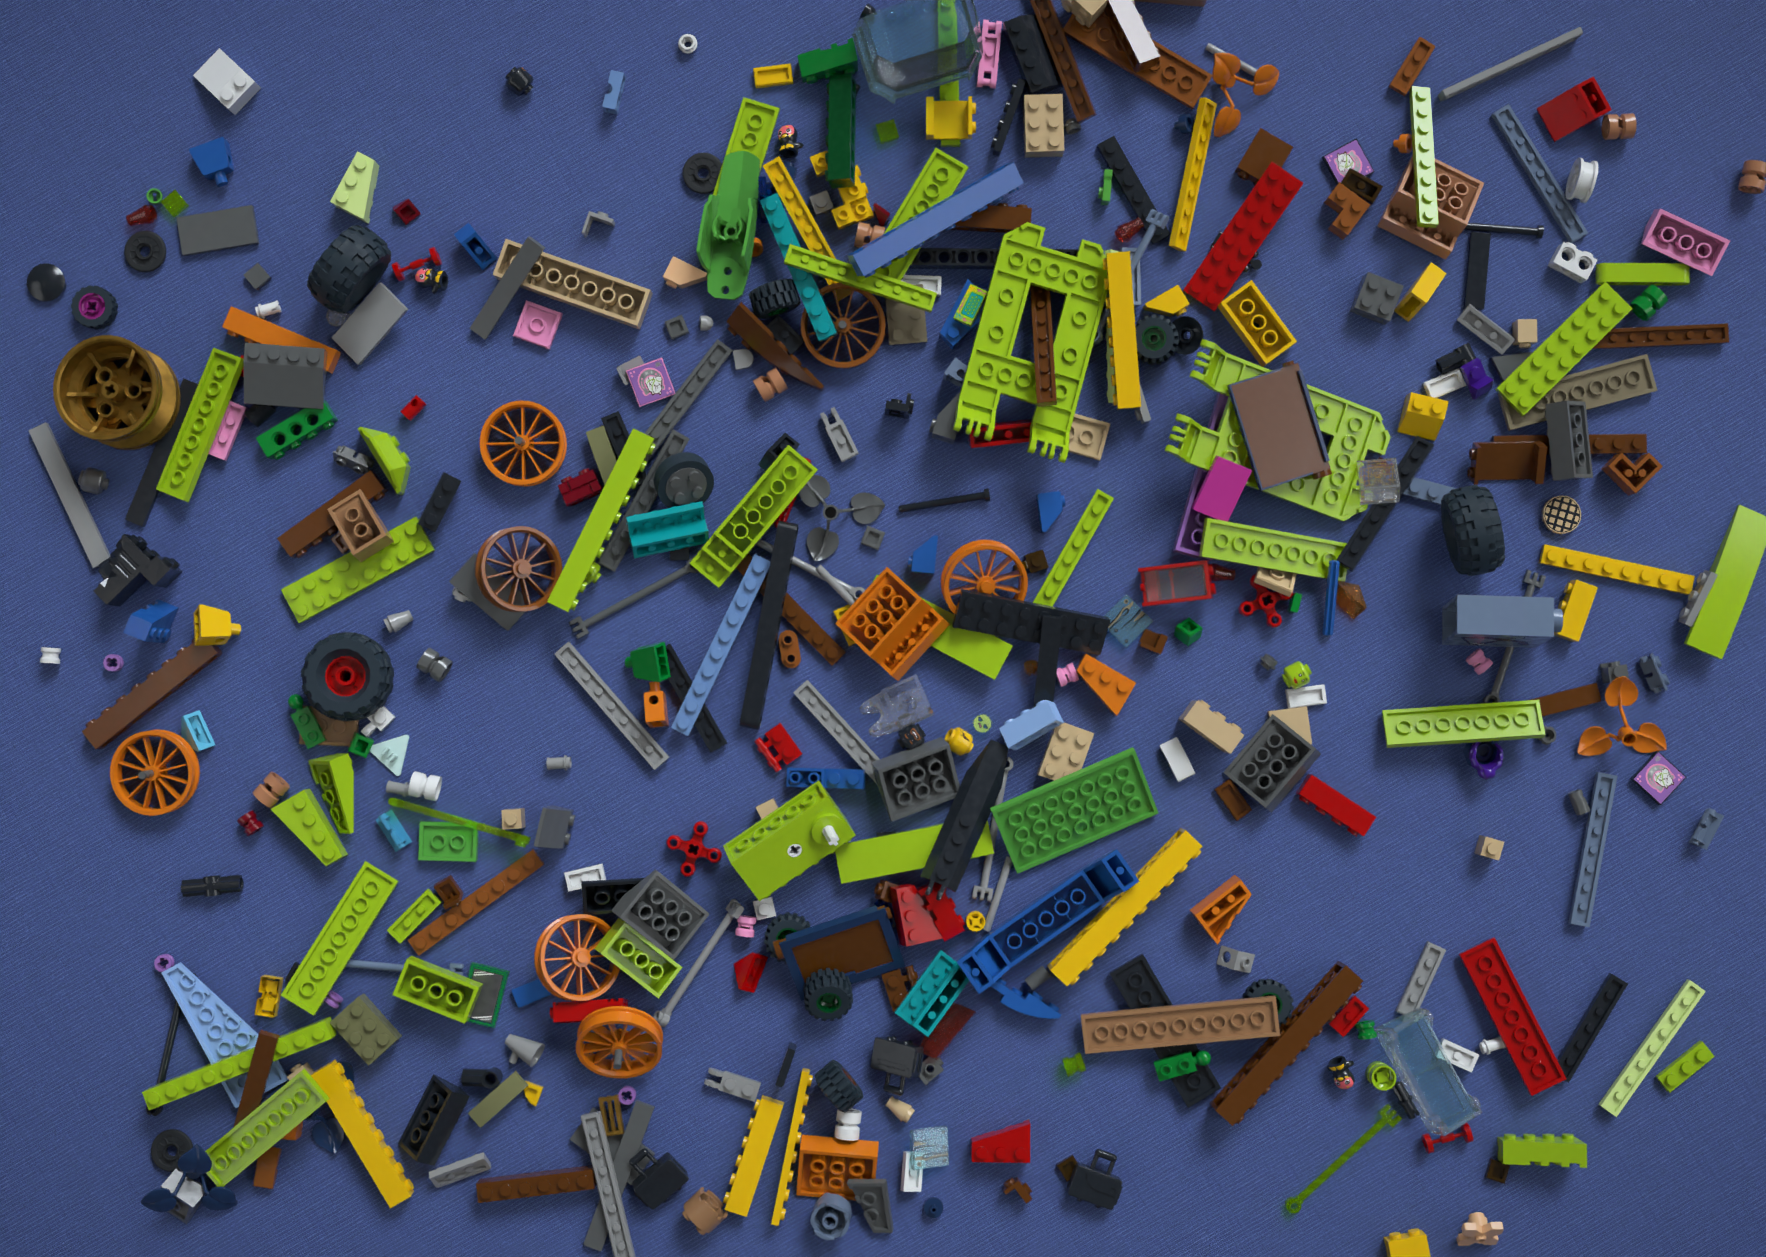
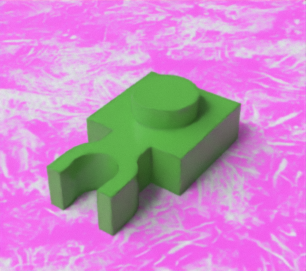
M1105 169L1103 185L1098 190V199H1101V205H1108L1110 202L1113 171L1110 169Z

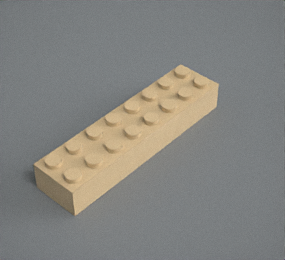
M505 239L493 272V276L496 279L501 280L522 247V244ZM542 252L520 287L639 330L653 295L650 289Z

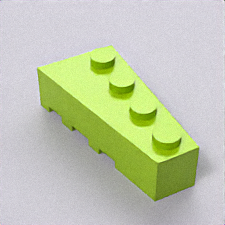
M304 789L271 809L325 866L332 865L348 855L311 789Z

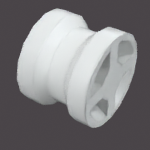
M41 647L42 657L40 658V663L60 664L58 657L61 653V648Z

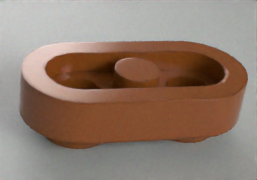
M785 630L779 635L782 663L788 668H795L801 662L798 637L793 631ZM786 636H790L792 638V641L790 643H786L784 641ZM789 655H793L795 657V660L793 662L788 661Z

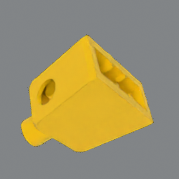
M199 604L193 613L196 646L224 645L231 635H239L241 632L240 624L231 623V616L228 611Z

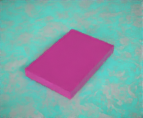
M1216 455L1191 508L1215 519L1228 522L1252 470Z

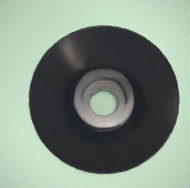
M1182 316L1174 320L1172 323L1175 325L1179 336L1178 350L1175 352L1183 355L1194 353L1200 347L1201 340L1203 339L1201 324L1190 316ZM1188 332H1190V338H1189V339L1187 338V333H1188Z

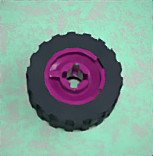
M95 285L83 287L75 293L76 295L72 298L71 312L80 324L90 329L99 330L100 328L104 329L106 326H110L115 321L116 314H118V304L112 293ZM94 304H96V310H92Z

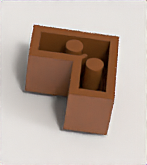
M1340 182L1324 201L1327 206L1338 213V216L1329 226L1328 230L1344 240L1370 206L1369 203Z
M1623 453L1614 455L1601 469L1629 496L1636 494L1663 466L1650 453L1641 455L1634 463Z

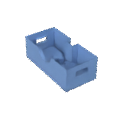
M614 70L610 72L608 83L611 84L609 93L605 94L602 105L604 112L618 115L621 95L626 81V76L623 72Z

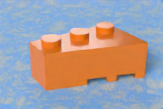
M1088 654L1083 655L1076 667V672L1081 679L1092 689L1112 714L1117 716L1136 682Z
M1233 875L1191 908L1190 912L1209 937L1218 945L1221 941L1220 938L1230 928L1231 922L1240 913L1252 894L1242 880Z

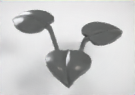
M813 475L799 492L802 501L809 507H816L821 502L824 506L823 516L827 519L826 530L817 527L811 530L807 536V546L813 560H824L836 551L839 545V537L837 533L829 531L830 522L836 520L839 517V513L854 511L853 517L857 522L869 524L878 518L885 507V503L873 494L862 492L852 497L851 505L853 508L838 509L834 505H827L823 499L827 498L830 494V484L822 476Z

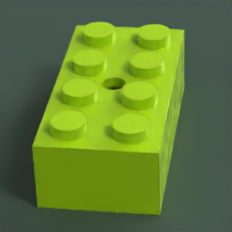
M620 918L617 919L595 947V950L658 999L683 968Z
M410 956L406 959L392 995L465 1024L471 1017L483 984ZM437 986L441 988V992L437 990Z

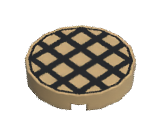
M1557 496L1545 503L1542 508L1541 518L1549 531L1564 534L1571 532L1578 526L1581 520V510L1574 499L1568 496Z

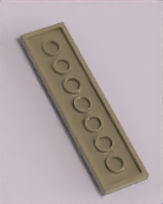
M1645 354L1564 376L1524 416H1521L1500 394H1498L1507 429L1510 431L1547 421L1545 418V404L1561 401H1582L1586 403V410L1658 390L1648 355Z

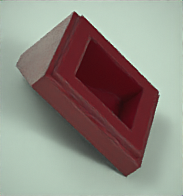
M409 198L393 207V210L405 225L421 214Z
M874 203L873 210L878 223L884 227L890 219V213L877 203Z

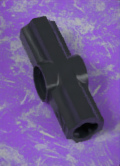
M215 875L206 876L201 879L182 880L181 893L183 897L199 895L207 897L222 895V893L242 892L244 882L242 875L224 877Z

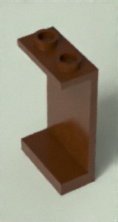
M1542 441L1473 442L1472 449L1469 450L1471 466L1468 467L1467 476L1474 485H1478V480L1531 479L1535 484H1543L1547 446Z

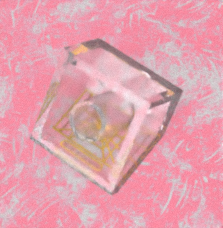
M1396 458L1357 461L1360 505L1400 502V481Z

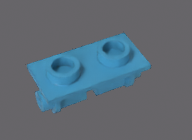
M392 809L376 819L395 852L412 842Z

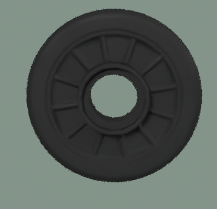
M710 153L694 154L686 161L683 167L682 174L686 186L699 194L713 192L722 163L716 156ZM705 168L709 171L706 178L698 176L700 169Z
M137 232L126 242L124 249L125 259L133 269L139 272L154 271L165 260V243L154 232ZM143 247H149L150 253L148 256L143 257L141 255Z
M176 1129L165 1130L154 1139L151 1146V1156L154 1163L160 1169L167 1172H173L175 1169L180 1171L178 1160L183 1154L193 1148V1144L184 1132ZM170 1145L175 1146L177 1149L175 1156L169 1155L167 1151Z

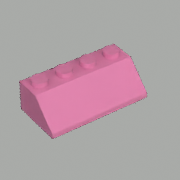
M1655 209L1645 227L1641 244L1709 276H1713L1730 240L1663 209Z

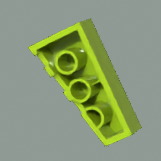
M1548 1133L1542 1134V1137H1535V1134H1523V1137H1516L1515 1134H1504V1137H1497L1498 1161L1502 1164L1531 1165V1162H1534L1535 1165L1549 1166L1550 1162H1553V1164L1561 1165V1167H1570V1163H1576L1580 1165V1168H1587V1144L1576 1138L1574 1134L1564 1133L1562 1137H1555L1554 1134Z

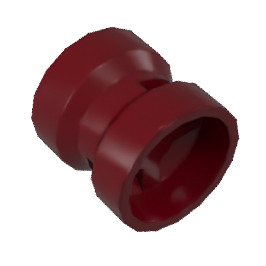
M254 810L237 820L238 824L244 827L247 837L264 827L263 823L257 820Z

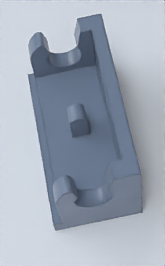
M955 358L944 372L943 379L945 381L949 380L956 386H961V383L957 381H963L961 377L964 378L967 365Z

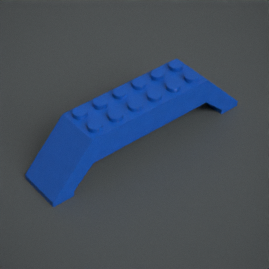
M1115 849L1081 867L994 928L956 962L980 994L993 985L1011 967L1105 901L1134 886L1139 880L1120 852Z

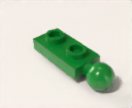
M298 694L291 695L288 699V705L296 710L295 713L291 714V717L307 748L311 749L326 741L327 739L310 706L303 708V698Z
M1201 1050L1194 1057L1191 1051L1156 1060L1154 1065L1159 1082L1197 1071L1195 1064L1206 1066L1210 1063L1211 1056L1209 1052Z

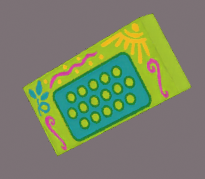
M970 284L953 317L954 320L971 327L986 299L988 291Z

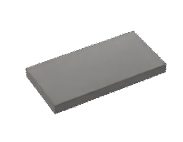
M378 283L334 334L332 339L358 365H361L409 309L383 283Z

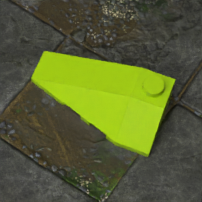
M336 753L309 760L313 779L316 785L319 783L324 792L322 798L324 801L327 800L331 806L330 814L339 833H354V771L349 754Z

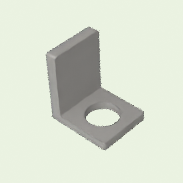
M589 211L582 234L584 237L588 236L593 220L615 227L616 223L614 219L608 218L609 215L606 213Z
M640 355L616 368L625 386L630 382L626 370L644 364Z
M1221 946L1217 964L1233 970L1250 973L1255 954ZM1226 952H1229L1231 958L1226 963L1223 957Z

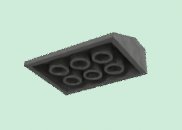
M245 343L244 404L324 409L327 351L322 348Z
M1272 714L1223 773L1272 813L1321 753Z
M942 737L923 743L914 749H907L871 762L875 781L891 822L954 799L960 787L950 745Z
M656 869L624 894L611 910L673 960L709 916L705 909Z

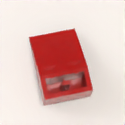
M1594 76L1537 108L1554 142L1598 120L1612 110Z

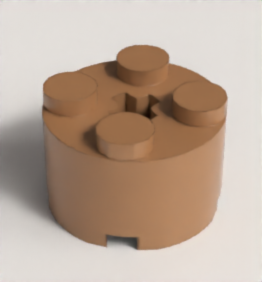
M701 1187L684 1203L682 1214L686 1220L692 1221L696 1225V1229L700 1234L705 1235L706 1233H711L728 1216L727 1210L723 1212V1203L712 1191L708 1190L705 1192L703 1191L704 1187Z

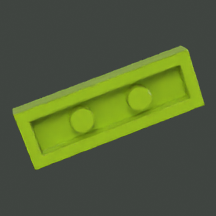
M428 888L387 931L401 944L442 901Z
M1699 1040L1655 1077L1666 1091L1670 1093L1715 1056L1704 1042Z

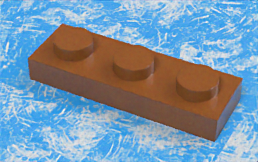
M1419 37L1388 87L1405 96L1436 46Z

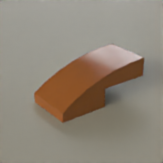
M271 1147L258 1158L253 1186L267 1189L274 1188L278 1173L277 1166L282 1151L281 1148Z

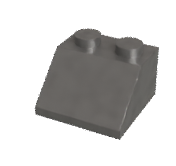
M175 1169L160 1188H167L173 1193L183 1175V1171ZM186 1176L177 1195L174 1197L177 1200L176 1206L167 1212L187 1224L202 1203V1197L206 1195L202 1184Z

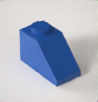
M469 223L454 234L482 270L497 259Z
M1060 491L1036 495L1041 533H1045L1062 512L1063 507H1065V497L1061 495Z
M938 535L932 536L915 550L913 557L909 556L908 568H911V573L934 575Z

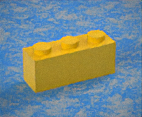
M1570 580L1564 588L1565 597L1558 605V609H1562L1563 627L1561 632H1554L1555 636L1571 642H1579L1598 587L1579 580Z

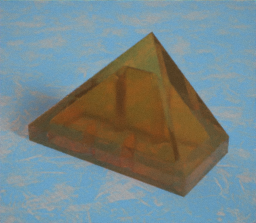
M1338 581L1336 604L1351 618L1355 619L1367 608L1360 586Z

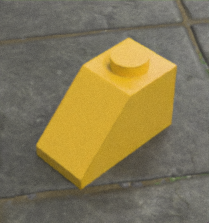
M1176 285L1145 303L1143 308L1145 311L1172 317L1176 314L1179 317L1187 312L1186 308L1189 306V302L1179 285Z

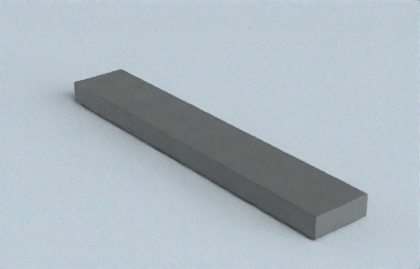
M527 237L469 329L485 340L488 338L546 247L532 237Z

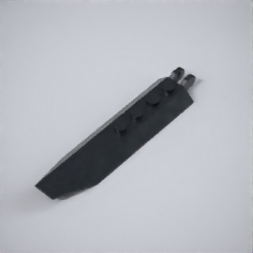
M991 739L967 770L920 877L930 880L925 895L929 896L931 894L934 883L941 885L936 895V900H941L945 888H949L956 893L989 818L990 808L994 806L1002 788L1009 749L1007 746Z

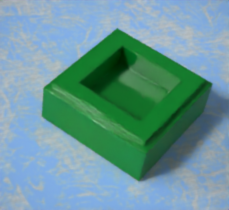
M1293 593L1287 612H1298L1302 594Z

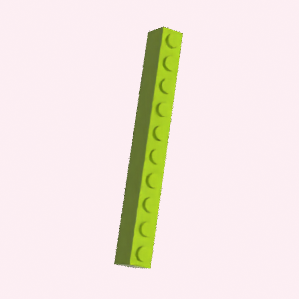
M633 428L547 601L549 604L568 613L570 610H575L579 602L576 598L579 592H584L588 584L585 580L588 575L592 576L596 568L594 562L596 558H601L605 549L602 546L605 540H610L613 534L611 528L621 518L622 513H619L622 505L626 507L631 497L628 493L631 488L635 489L639 481L636 477L639 471H644L647 465L645 459L648 454L652 455L656 447L654 438Z
M331 1017L280 1036L273 1062L335 1037L337 1032L330 1024L332 1021ZM255 1046L149 1087L142 1092L148 1110L248 1072Z

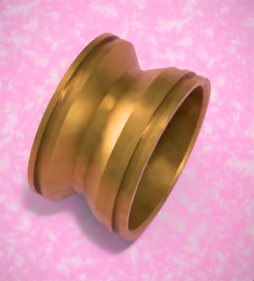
M95 336L78 343L61 360L53 382L54 402L63 421L80 435L97 440L116 449L136 450L154 444L171 429L180 409L181 395L179 382L168 363L158 355L119 336ZM115 360H128L120 368L113 362ZM146 371L151 378V382L142 381ZM95 374V378L98 381V383L88 387L92 377ZM110 374V379L105 381L106 376ZM139 388V393L135 396L134 392ZM111 407V412L107 415L106 411ZM89 408L97 409L99 415L97 421L91 415ZM122 422L129 426L127 428L119 429Z

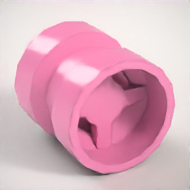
M1481 648L1475 650L1465 660L1474 667V671L1478 675L1485 672L1493 664L1490 658L1484 656Z
M1073 663L1067 664L1065 668H1057L1056 678L1061 687L1066 686L1068 682L1079 680Z
M740 915L737 919L738 927L735 930V935L754 937L755 931L753 927L756 924L757 918Z

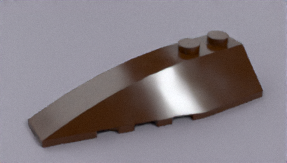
M741 302L726 321L729 326L727 328L734 337L738 335L746 349L749 350L751 348L765 361L784 374L805 385L823 391L824 386L806 367L803 368L801 366L802 363L793 354L790 355L786 346L781 341H776L773 333Z

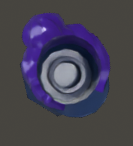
M1499 742L1466 743L1463 753L1467 764L1475 768L1479 777L1485 780L1495 777V771L1501 768L1503 761V749Z

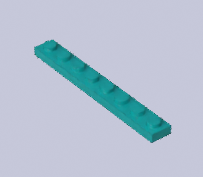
M775 193L760 200V203L785 259L789 245L792 244L800 247V244L778 193ZM787 265L819 341L821 342L837 335L838 333L812 273Z

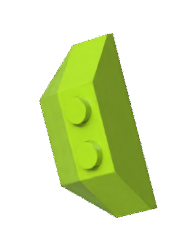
M364 427L357 428L398 495H403L411 467L408 464L410 462L409 457L405 452H401L398 447L400 446L398 439L385 432Z

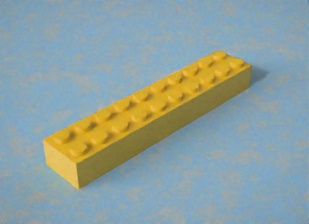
M1180 828L1135 874L1139 882L1125 892L1113 897L1047 965L1050 971L1066 986L1069 984L1074 985L1080 978L1078 975L1083 970L1087 971L1093 965L1092 960L1096 956L1101 957L1107 950L1105 947L1110 942L1114 943L1120 937L1119 932L1123 928L1128 929L1134 921L1132 919L1137 914L1140 916L1147 909L1146 905L1150 900L1155 901L1161 893L1159 891L1164 886L1167 888L1174 881L1173 877L1177 872L1182 873L1188 865L1186 863L1191 858L1194 860L1201 853L1200 849L1203 846L1185 829Z

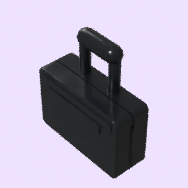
M895 1036L875 1038L870 1067L886 1072L883 1087L885 1092L901 1096L904 1094L906 1078L919 1077L924 1056L923 1046L913 1044L911 1040H897ZM891 1074L901 1076L900 1087L889 1085Z
M643 1148L629 1160V1164L640 1174L632 1182L635 1195L652 1210L656 1209L661 1203H665L668 1197L677 1190H681L682 1186L689 1180L687 1170L669 1152L657 1160L648 1149ZM647 1156L654 1164L643 1171L637 1163Z
M1097 1149L1091 1166L1080 1162L1076 1163L1066 1187L1068 1194L1076 1197L1079 1202L1084 1200L1094 1204L1096 1208L1103 1207L1112 1210L1114 1205L1117 1204L1123 1188L1120 1177L1111 1174L1117 1156ZM1099 1157L1111 1161L1107 1172L1095 1168Z

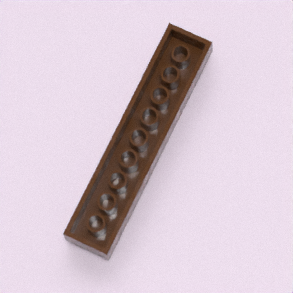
M1337 961L1290 1013L1292 1016L1287 1018V1023L1280 1025V1036L1269 1037L1210 1102L1215 1111L1232 1126L1235 1123L1239 1124L1245 1116L1243 1114L1248 1109L1251 1110L1255 1107L1260 1095H1265L1270 1090V1084L1282 1077L1283 1070L1287 1065L1291 1066L1296 1061L1297 1054L1300 1051H1305L1310 1045L1309 1041L1322 1032L1324 1024L1331 1022L1336 1016L1335 1012L1349 1002L1348 998L1351 994H1356L1361 989L1363 980L1347 965Z

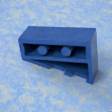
M967 279L939 335L952 350L979 325L984 307L983 303L971 327L954 320L953 317L967 289L972 284L969 279Z
M157 599L154 605L148 604L146 610L141 608L130 615L123 633L145 642L165 643V640L167 641L171 635L170 628L179 607Z

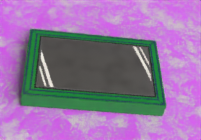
M471 962L468 978L482 983L483 986L471 1017L467 1022L491 1028L496 1027L510 971Z

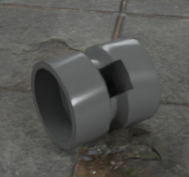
M429 647L421 656L416 668L425 674L430 673L431 678L441 682L450 671L453 661L445 656L440 657L439 652Z

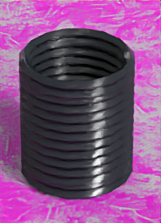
M253 404L244 412V415L251 423L259 427L276 412V409L269 405Z

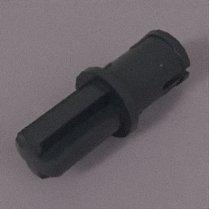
M1397 1081L1392 1090L1399 1100L1398 1104L1402 1105L1408 1119L1416 1118L1414 1114L1418 1116L1420 1113L1412 1101L1413 1097L1407 1093L1402 1082Z

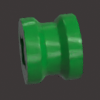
M1374 1020L1359 1021L1355 1024L1359 1032L1357 1034L1359 1040L1377 1037V1032L1374 1031Z

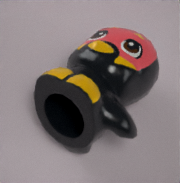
M792 125L782 126L778 131L781 144L778 153L785 158L796 157L798 149L804 146L803 143L796 142L798 133L797 129Z
M421 268L415 275L418 286L423 288L432 287L433 294L437 293L438 289L445 291L448 286V275L445 271L435 272L432 269Z
M1344 1056L1332 1058L1329 1061V1065H1327V1069L1333 1071V1078L1338 1088L1349 1089L1354 1085L1355 1078L1348 1068L1353 1066L1354 1062L1347 1061Z

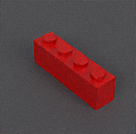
M1032 419L995 423L991 441L984 439L987 427L983 425L980 427L979 436H973L975 425H973L971 434L968 435L969 445L971 448L1029 442Z
M1312 774L1306 776L1296 792L1300 796L1299 800L1307 805L1312 803L1316 806L1315 810L1324 816L1327 813L1332 817V822L1339 826L1345 825L1348 827L1347 831L1355 837L1358 835L1365 836L1376 819V816Z

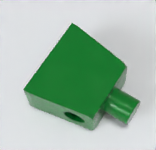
M665 642L634 649L630 652V656L625 659V666L633 668L635 678L661 682L671 677Z

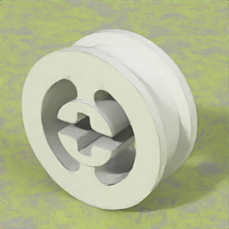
M1583 158L1576 159L1567 180L1566 199L1572 200L1577 198L1580 199L1581 203H1586L1589 200L1597 180V161L1588 163L1584 162Z

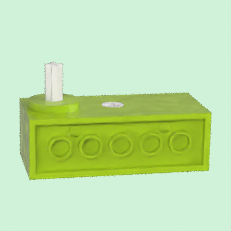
M818 780L723 845L731 865L756 898L761 901L769 897L778 888L784 887L794 877L800 876L812 865H816L828 854L835 852L838 847L851 841L856 834L846 817Z

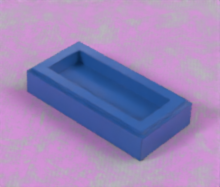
M539 979L511 990L518 1008L552 995Z

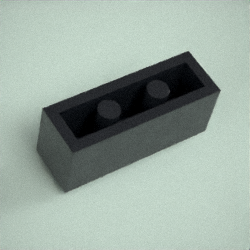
M445 472L442 473L417 523L436 532L461 480Z

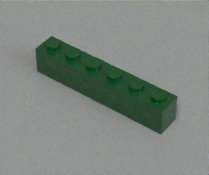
M852 73L829 75V83H827L829 100L826 101L827 111L829 112V118H826L828 129L826 145L828 153L825 154L828 170L825 171L826 182H829L832 189L855 187L856 81Z

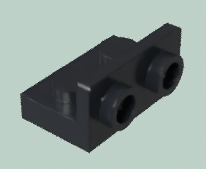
M911 393L907 394L906 404H903L898 399L886 401L885 415L908 419V414H912L914 399H911Z

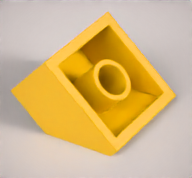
M1413 392L1407 394L1397 432L1435 441L1444 422L1449 401Z

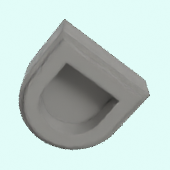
M740 349L733 351L736 370L747 369L753 364L754 358L749 350Z

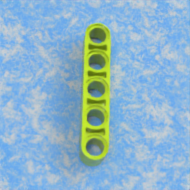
M1599 263L1595 265V284L1601 285L1606 282L1608 285L1690 284V266L1683 263Z

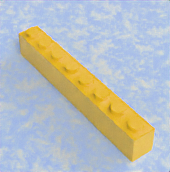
M1130 251L1106 253V258H1103V270H1107V278H1104L1105 290L1108 289L1109 297H1105L1106 309H1110V316L1107 317V327L1111 328L1112 336H1108L1109 348L1113 347V355H1110V367H1114L1115 372L1114 375H1111L1112 386H1116V394H1113V406L1117 405V410L1140 408L1141 396Z
M333 1060L316 1070L311 1077L330 1098L326 1102L387 1204L392 1208L411 1197L414 1192L413 1183L405 1177L403 1166L400 1162H396L393 1157L394 1152L392 1148L384 1142L382 1131L374 1125L373 1116L365 1110L364 1101L360 1096L356 1095L354 1084L350 1079L347 1080L344 1075L345 1070L341 1063Z

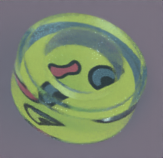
M979 714L973 720V727L979 733H986L992 727V720L986 714Z

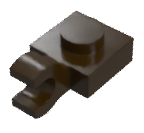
M1043 549L1024 555L1025 561L1022 564L1025 569H1029L1030 574L1049 568ZM1016 564L1013 565L1014 570H1018Z

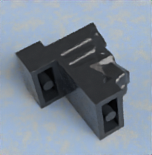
M123 534L116 544L117 549L110 554L108 559L99 564L98 572L104 581L93 592L106 605L120 607L147 580L153 586L167 588L183 572L179 568L180 564L174 558L161 557L155 550H150L146 546L148 543L141 536Z

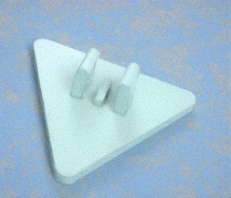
M403 735L372 745L370 752L396 776H400L402 772L409 735Z

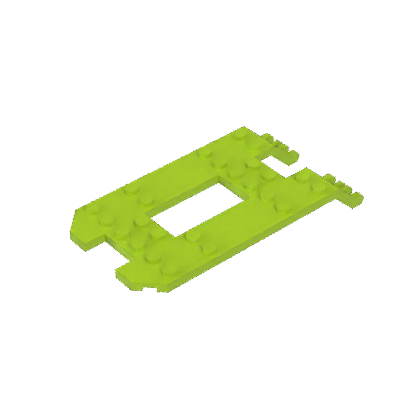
M1027 222L1015 230L1004 234L1002 237L959 394L953 430L960 431L963 419L968 421L965 430L966 434H971L973 423H976L973 436H979L980 427L983 425L987 427L984 439L991 441L995 427L996 409L1000 394L1036 405L1030 426L1027 452L1035 453L1036 444L1040 442L1042 443L1040 456L1045 457L1048 445H1050L1047 458L1053 459L1055 448H1060L1061 452L1058 460L1065 463L1069 451V433L1108 291L1104 287V278H1107V270H1103V258L1106 257L1100 244L1084 239L1080 241L1076 257L1043 247L1041 243L1045 227ZM1030 284L1066 295L1053 341L1057 405L1037 406L1035 363L1011 356Z
M1202 339L1200 346L1209 349L1210 353L1206 355L1203 352H1197L1196 357L1205 360L1206 363L1195 360L1194 365L1202 367L1204 369L1203 374L1192 370L1189 377L1198 380L1210 390L1228 396L1218 430L1216 432L1203 427L1192 418L1177 413L1175 420L1184 423L1185 427L1183 430L1180 427L1173 426L1171 431L1180 434L1181 437L1170 434L1169 438L1179 443L1178 448L1168 444L1164 451L1173 454L1185 463L1209 471L1216 455L1251 469L1252 472L1246 486L1259 490L1227 385L1272 370L1228 354L1217 344ZM1307 384L1321 433L1331 436L1327 453L1330 459L1328 462L1332 474L1314 480L1311 474L1262 490V492L1333 519L1345 521L1351 518V516L1367 509L1373 492L1368 489L1361 490L1360 486L1356 485L1359 470L1362 468V466L1358 467V465H1363L1367 450L1381 456L1385 455L1391 437L1388 430H1385L1382 423L1383 419L1379 412Z

